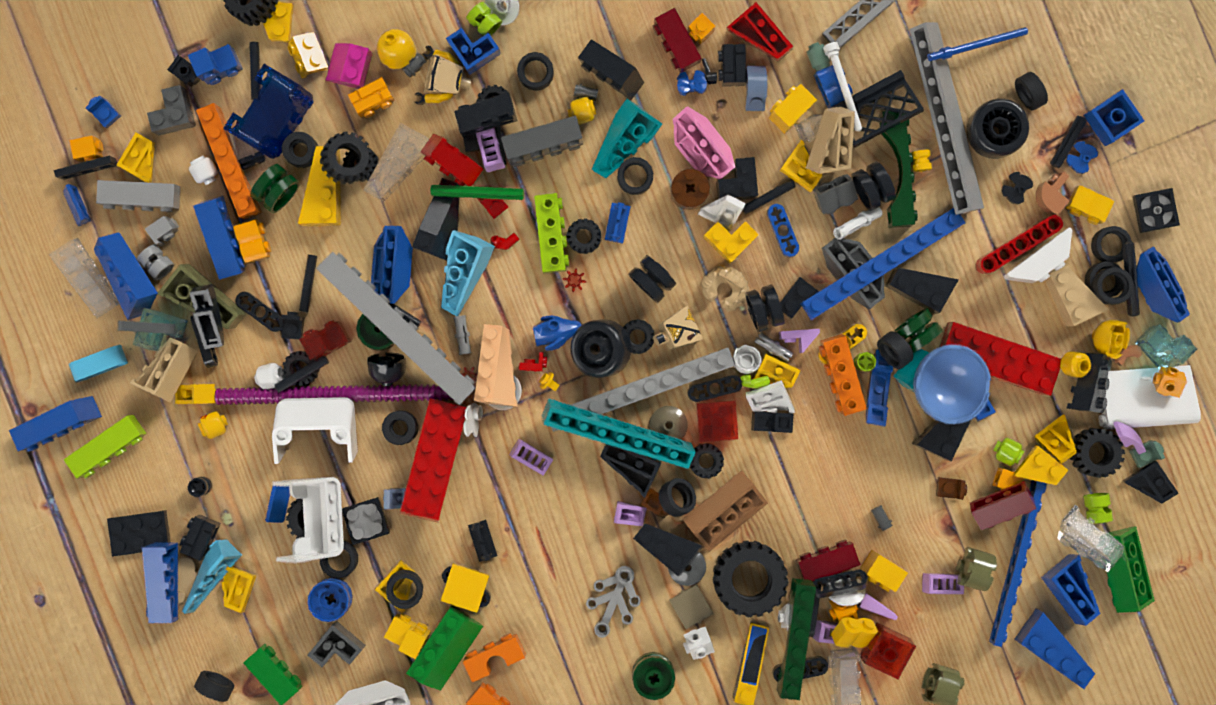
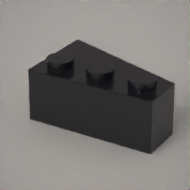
M592 39L578 56L582 63L581 67L585 71L593 72L599 80L608 83L613 89L629 100L633 99L645 83L636 67Z
M509 92L478 101L470 106H460L458 110L454 111L462 137L518 121Z
M1084 353L1090 359L1091 368L1087 375L1077 379L1076 386H1072L1073 400L1072 403L1067 404L1066 409L1104 413V409L1107 407L1106 390H1108L1110 383L1108 371L1111 370L1112 362L1104 354Z
M935 420L912 444L952 462L971 420L958 424H948Z

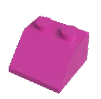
M335 43L326 81L360 89L365 85L373 53L366 47L350 43Z

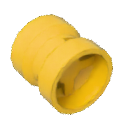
M930 150L911 152L913 160H915L912 166L913 172L932 170V163L928 159L931 156Z

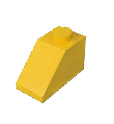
M215 384L179 385L175 393V404L215 403Z

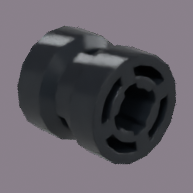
M207 477L194 478L188 483V492L194 497L207 495L212 489V482Z

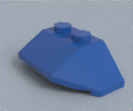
M384 226L383 232L379 235L374 245L371 283L376 287L374 291L379 296L383 294L392 304H395L410 286L413 247L402 226Z
M1154 246L1141 253L1136 268L1137 284L1145 297L1146 303L1152 312L1176 323L1181 322L1190 313L1187 309L1184 292L1167 260L1157 252Z

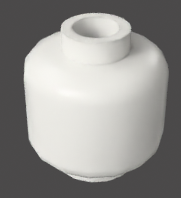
M201 156L190 162L189 171L197 183L204 182L207 185L216 180L214 176L218 174V170L211 158Z
M269 363L257 368L254 379L256 384L262 389L275 388L274 384L284 379L283 375L285 373L282 372V367L278 364Z

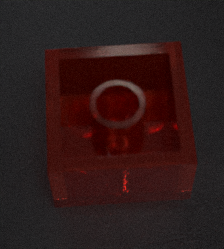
M735 400L695 403L699 442L739 439Z
M877 622L875 626L878 633L862 649L859 656L864 664L899 680L916 645L911 638Z

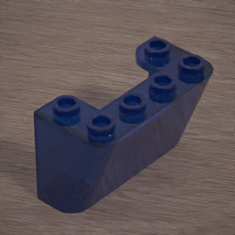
M264 63L254 78L256 82L262 85L258 92V98L253 100L243 118L233 112L223 129L269 158L275 159L282 154L284 139L301 124L305 113L313 105V95L300 84ZM267 72L266 77L262 80L263 74ZM237 120L236 125L231 128L233 122Z

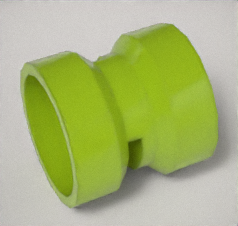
M868 352L859 353L854 358V366L859 371H871L876 366V358Z

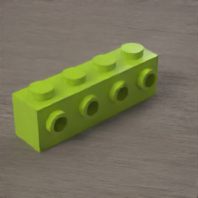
M557 193L535 195L543 273L566 271V266H569L568 255H564V247H567L566 236H562L561 229L565 228L564 217H560L559 211L563 209L562 198H558Z
M127 415L63 460L76 479L83 477L87 479L96 473L94 470L99 466L103 468L111 463L110 459L115 455L119 457L124 454L128 446L131 444L135 446L143 440L142 437L147 433L134 415Z

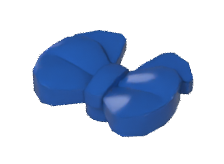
M695 71L694 80H689L686 72H682L677 76V90L679 94L685 96L689 92L696 91L699 94L706 92L707 81L702 71Z
M1079 141L1074 144V148L1080 153L1079 157L1069 154L1066 157V162L1075 172L1084 174L1089 170L1088 163L1090 160L1098 156V151L1094 146L1085 144V141Z

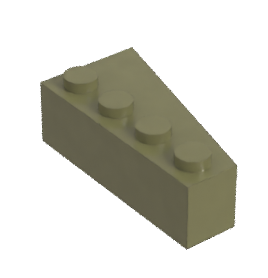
M180 264L159 290L158 295L172 300V302L194 312L195 309L189 292L194 287L210 285L212 283L190 264ZM213 285L219 305L222 327L225 329L236 328L247 313Z

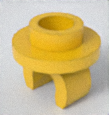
M552 372L544 373L539 380L541 389H545L548 386L556 391L560 385L552 380L554 377Z

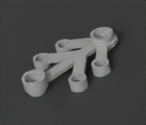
M628 566L619 567L612 577L605 580L598 579L594 582V589L598 592L603 591L607 586L617 583L614 591L596 598L590 597L586 601L587 607L591 610L609 601L602 620L595 625L594 631L598 637L604 638L609 634V622L616 605L619 607L624 624L628 625L633 621V615L628 611L621 594L624 586L629 594L631 606H639L641 600L636 595L632 585L634 572ZM623 572L628 573V577L626 579H623L621 577V574ZM598 582H601L603 584V587L601 589H598L596 587V584ZM633 597L638 598V603L633 604L631 599ZM594 600L596 604L595 606H590L588 602ZM629 615L631 620L625 621L624 616ZM601 625L606 627V630L603 632L598 629Z

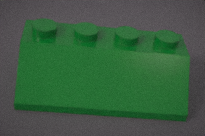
M1137 527L1112 531L1098 538V547L1102 551L1103 566L1107 571V582L1111 588L1112 603L1116 608V612H1140L1154 602L1155 599Z
M451 605L406 674L425 686L441 691L483 628V625Z

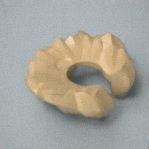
M727 266L714 268L702 279V292L710 302L717 298V288L720 284L727 283L731 286L732 294L721 303L722 308H725L728 312L734 311L746 303L745 293L749 292L748 281H745L742 273L732 266L729 268Z

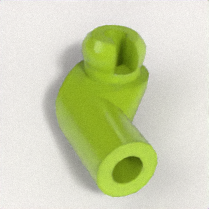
M750 374L741 376V384L744 387L760 388L770 385L768 376L752 380Z

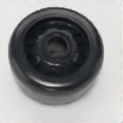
M998 98L985 102L972 113L967 123V138L971 147L981 156L990 159H1000L1013 154L1023 146L1029 134L1027 114L1020 105L1009 99ZM993 126L999 129V134L994 132Z
M607 319L592 320L581 325L574 333L570 347L571 357L576 367L585 375L593 378L609 377L622 371L629 362L632 349L626 330L620 324Z

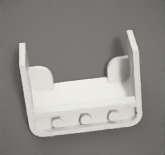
M346 397L282 399L277 404L272 431L274 464H279L283 458L285 445L292 439V430H330L331 438L335 443L347 444L348 462H353L358 449L355 408L352 400Z
M335 477L273 482V486H289V491L293 498H303L305 537L294 541L292 547L293 555L276 557L277 561L298 563L340 555L344 548L341 485L339 480Z

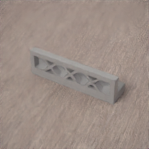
M860 0L825 30L822 35L829 43L838 42L839 48H841L894 3L895 0H882L881 2ZM861 5H870V11L866 15L859 14ZM847 17H856V22L852 27H845V19ZM833 29L841 30V36L836 41L829 34Z

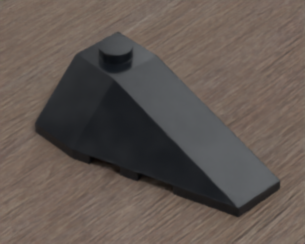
M441 178L439 185L459 186L457 183ZM433 196L412 246L414 249L447 261L446 246L452 231H458L460 197Z

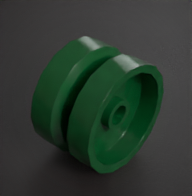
M279 164L269 167L257 179L250 192V195L256 201H264V207L272 214L281 210L293 198L300 186V182L292 175L286 176L287 171Z
M925 308L906 319L893 332L907 339L906 342L914 353L934 340L943 332V329L938 322L928 324L933 315Z
M362 313L356 327L360 341L371 350L382 351L392 347L395 343L382 331L375 332L374 328L376 325Z
M649 652L636 660L633 665L632 679L639 695L646 699L658 700L666 697L672 691L675 684V673L672 663L666 656L657 652Z

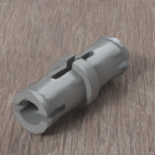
M466 315L453 317L459 355L471 353L469 343L470 332L467 330Z
M762 332L759 333V338L755 339V343L767 349L769 354L776 355L786 363L790 360L788 358L792 357L793 352L781 346L779 341H773Z

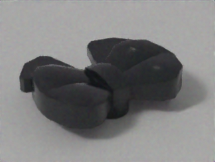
M1013 172L1009 175V179L1015 184L1014 188L1004 185L1001 192L1008 201L1018 205L1024 202L1023 193L1033 187V181L1026 175H1020V172Z

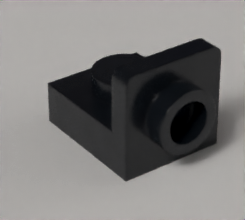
M288 311L287 315H281V319L284 321L282 338L302 340L305 317L299 316L298 312Z

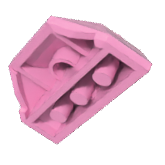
M687 106L673 118L674 143L695 170L702 172L705 176L722 179L735 168L731 148L706 117Z

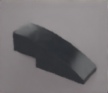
M213 284L194 287L189 293L195 309L193 316L204 349L224 346L221 315Z

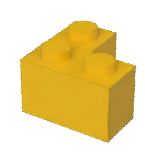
M802 84L797 88L793 85L786 92L787 97L783 101L779 99L770 110L771 115L769 119L784 134L817 101Z
M746 221L732 235L717 222L703 238L730 264L759 234Z
M871 550L860 567V570L866 572L869 581L874 584L879 582V586L887 592L890 589L897 592L908 572Z
M397 613L384 638L399 645L398 651L416 659L431 631L428 630L427 625L421 622L415 623L411 621V617L408 615Z

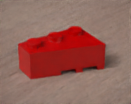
M757 2L726 27L728 32L778 62L793 50V45Z
M432 134L420 152L425 156L423 159L432 166L434 163L440 167L439 171L447 177L452 175L455 178L454 182L459 186H472L483 171V168L461 153L458 148L446 142L447 140L444 137Z

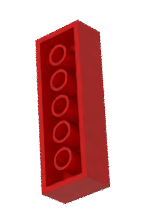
M956 322L947 323L939 346L960 345L975 351L984 360L991 378L1044 396L1052 395L1061 368V358Z
M430 398L400 514L436 523L439 522L467 407Z

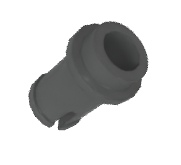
M417 53L414 59L409 62L410 64L402 70L411 78L416 75L417 70L427 61L421 54Z
M581 83L575 86L574 96H577V99L579 97H588L589 100L596 101L598 89L582 86Z
M882 505L871 510L879 524L878 528H881L882 531L893 526L891 524L892 520H889Z

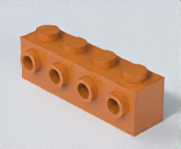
M840 334L821 340L819 352L822 358L825 357L827 363L824 365L827 376L830 375L832 381L829 383L832 394H835L837 401H835L837 411L847 416L866 410V404L846 336Z

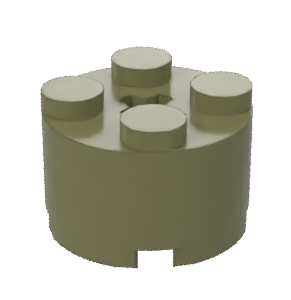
M966 547L963 559H959L956 569L959 571L957 584L979 591H987L994 577L990 576L992 570L996 571V556Z
M933 663V668L928 667L923 677L922 688L925 689V694H922L923 700L936 705H957L959 691L964 686V678L960 676L958 670Z

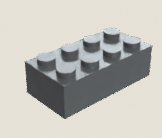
M576 116L501 137L507 160L510 166L514 165V167L522 166L525 164V161L531 159L533 162L542 160L545 155H560L566 149L574 151L579 149L580 145H583Z

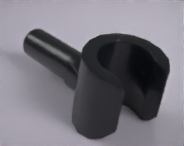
M703 58L702 63L705 68L706 81L708 84H716L717 72L710 73L707 60Z

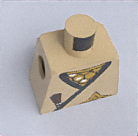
M688 306L677 311L659 324L658 328L661 333L653 336L657 346L666 343L670 350L693 344L703 339Z

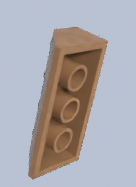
M740 471L682 520L710 552L768 504V502L744 472Z

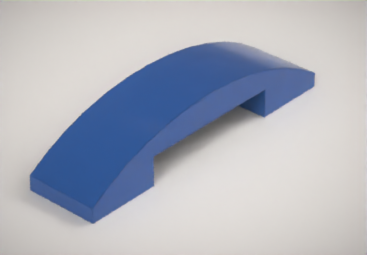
M876 349L874 354L876 366L871 370L868 386L866 423L885 427L888 413L889 384L893 367L885 361L879 350Z

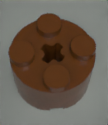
M691 168L679 172L674 177L670 188L671 198L675 205L685 210L701 207L705 203L710 191L709 181L702 172ZM686 186H688V187H691V186H692V187L694 188V189H693V192H694V193H692V192L687 193V192H686V190H687V187H686Z

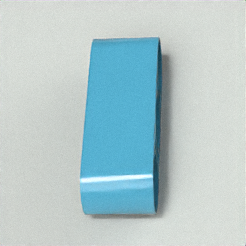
M116 345L73 361L68 365L74 381L81 382L126 365L128 361L122 345Z

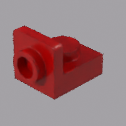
M539 352V363H535L536 360L524 359V363L519 362V370L543 372V368H547V357L544 356V352Z

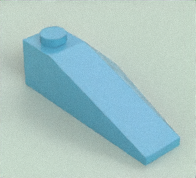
M455 230L452 231L446 246L447 266L444 267L446 280L443 285L441 308L455 316H459L488 265L495 246L481 238Z
M227 539L216 540L210 545V550L204 557L182 610L184 614L195 612L227 574L228 571L225 570L227 566L233 567L242 556Z

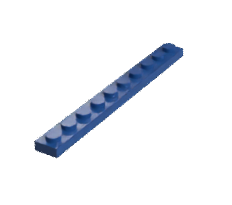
M953 208L800 304L810 320H812L966 222L961 214H955Z
M1031 480L1029 491L1034 498L1036 509L1029 514H1022L989 642L995 646L1002 647V644L1007 639L1006 629L1012 620L1011 610L1017 601L1016 591L1022 583L1021 572L1027 564L1026 553L1032 545V531L1037 526V520L1035 519L1037 512L1042 507L1040 500L1047 488V483Z

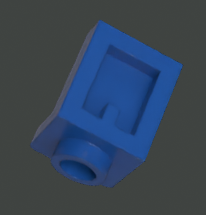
M102 96L92 98L88 103L89 105L86 106V109L105 128L110 127L121 117L109 101Z

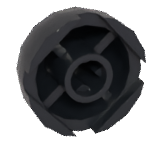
M386 352V356L379 357V353L369 356L367 358L369 375L375 381L382 383L383 386H391L403 377L406 370V358H404V355Z

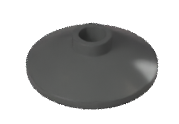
M699 553L691 562V569L689 571L685 570L681 576L675 575L668 569L671 578L684 586L698 583L706 572V561L703 555Z

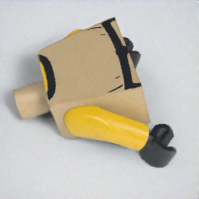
M426 46L425 48L431 51L430 54L423 53L425 58L430 60L423 91L426 95L419 92L415 93V96H421V101H415V103L418 105H423L425 102L441 103L450 100L454 95L458 94L459 88L469 90L471 79L462 77L463 67L459 65V62L453 55L437 49L434 51L431 46Z

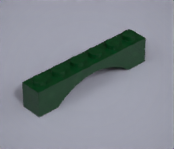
M882 111L879 114V118H884L886 111ZM889 111L887 119L894 121L898 118L899 113ZM909 119L881 134L891 146L899 169L896 198L893 199L887 208L888 228L911 227L918 220L917 210H914L916 193L912 190L914 173L911 172L910 164L913 163L912 153H909V145H911V136L907 133Z
M792 578L788 637L776 689L781 699L800 700L816 586L812 580Z

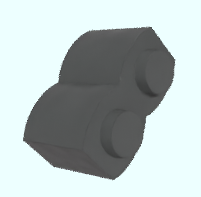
M848 174L839 176L831 182L821 184L813 189L818 208L823 214H832L841 206H850L858 200L853 179Z

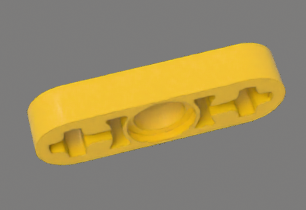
M855 324L842 333L847 338L849 349H852L866 338L867 329L865 326ZM855 328L861 329V337L855 336L854 338H852V340L854 341V343L852 344L850 338L847 337L846 334L848 333V335L851 336L855 333ZM818 352L819 361L823 364H827L826 360L821 357L820 352Z

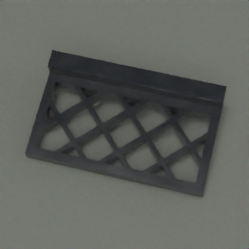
M901 70L852 96L859 118L868 120L866 128L862 127L861 130L864 132L863 137L856 141L853 138V147L855 148L924 111ZM904 86L907 91L905 97L895 95L896 90ZM883 97L889 98L888 106L878 105L879 99ZM893 99L903 101L901 109L891 107ZM845 100L832 106V108L843 107L847 109ZM906 102L913 103L917 107L912 111L904 110ZM864 107H871L872 111L870 116L860 114L861 109ZM875 110H885L884 118L874 117ZM889 111L899 113L898 118L894 121L888 120ZM871 121L882 123L881 127L877 130L869 129Z

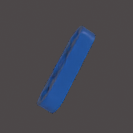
M773 204L767 210V217L782 254L786 257H793L799 252V244L784 207L780 204ZM773 208L781 211L779 219L782 220L784 218L785 222H780L777 225L774 224L778 220L776 216L771 215ZM784 225L788 228L786 236L779 235V226ZM789 236H791L792 238L788 240L789 244L791 246H795V249L792 250V254L790 253V251L786 252L785 248L788 247L786 241L784 243H782L781 241L787 239Z

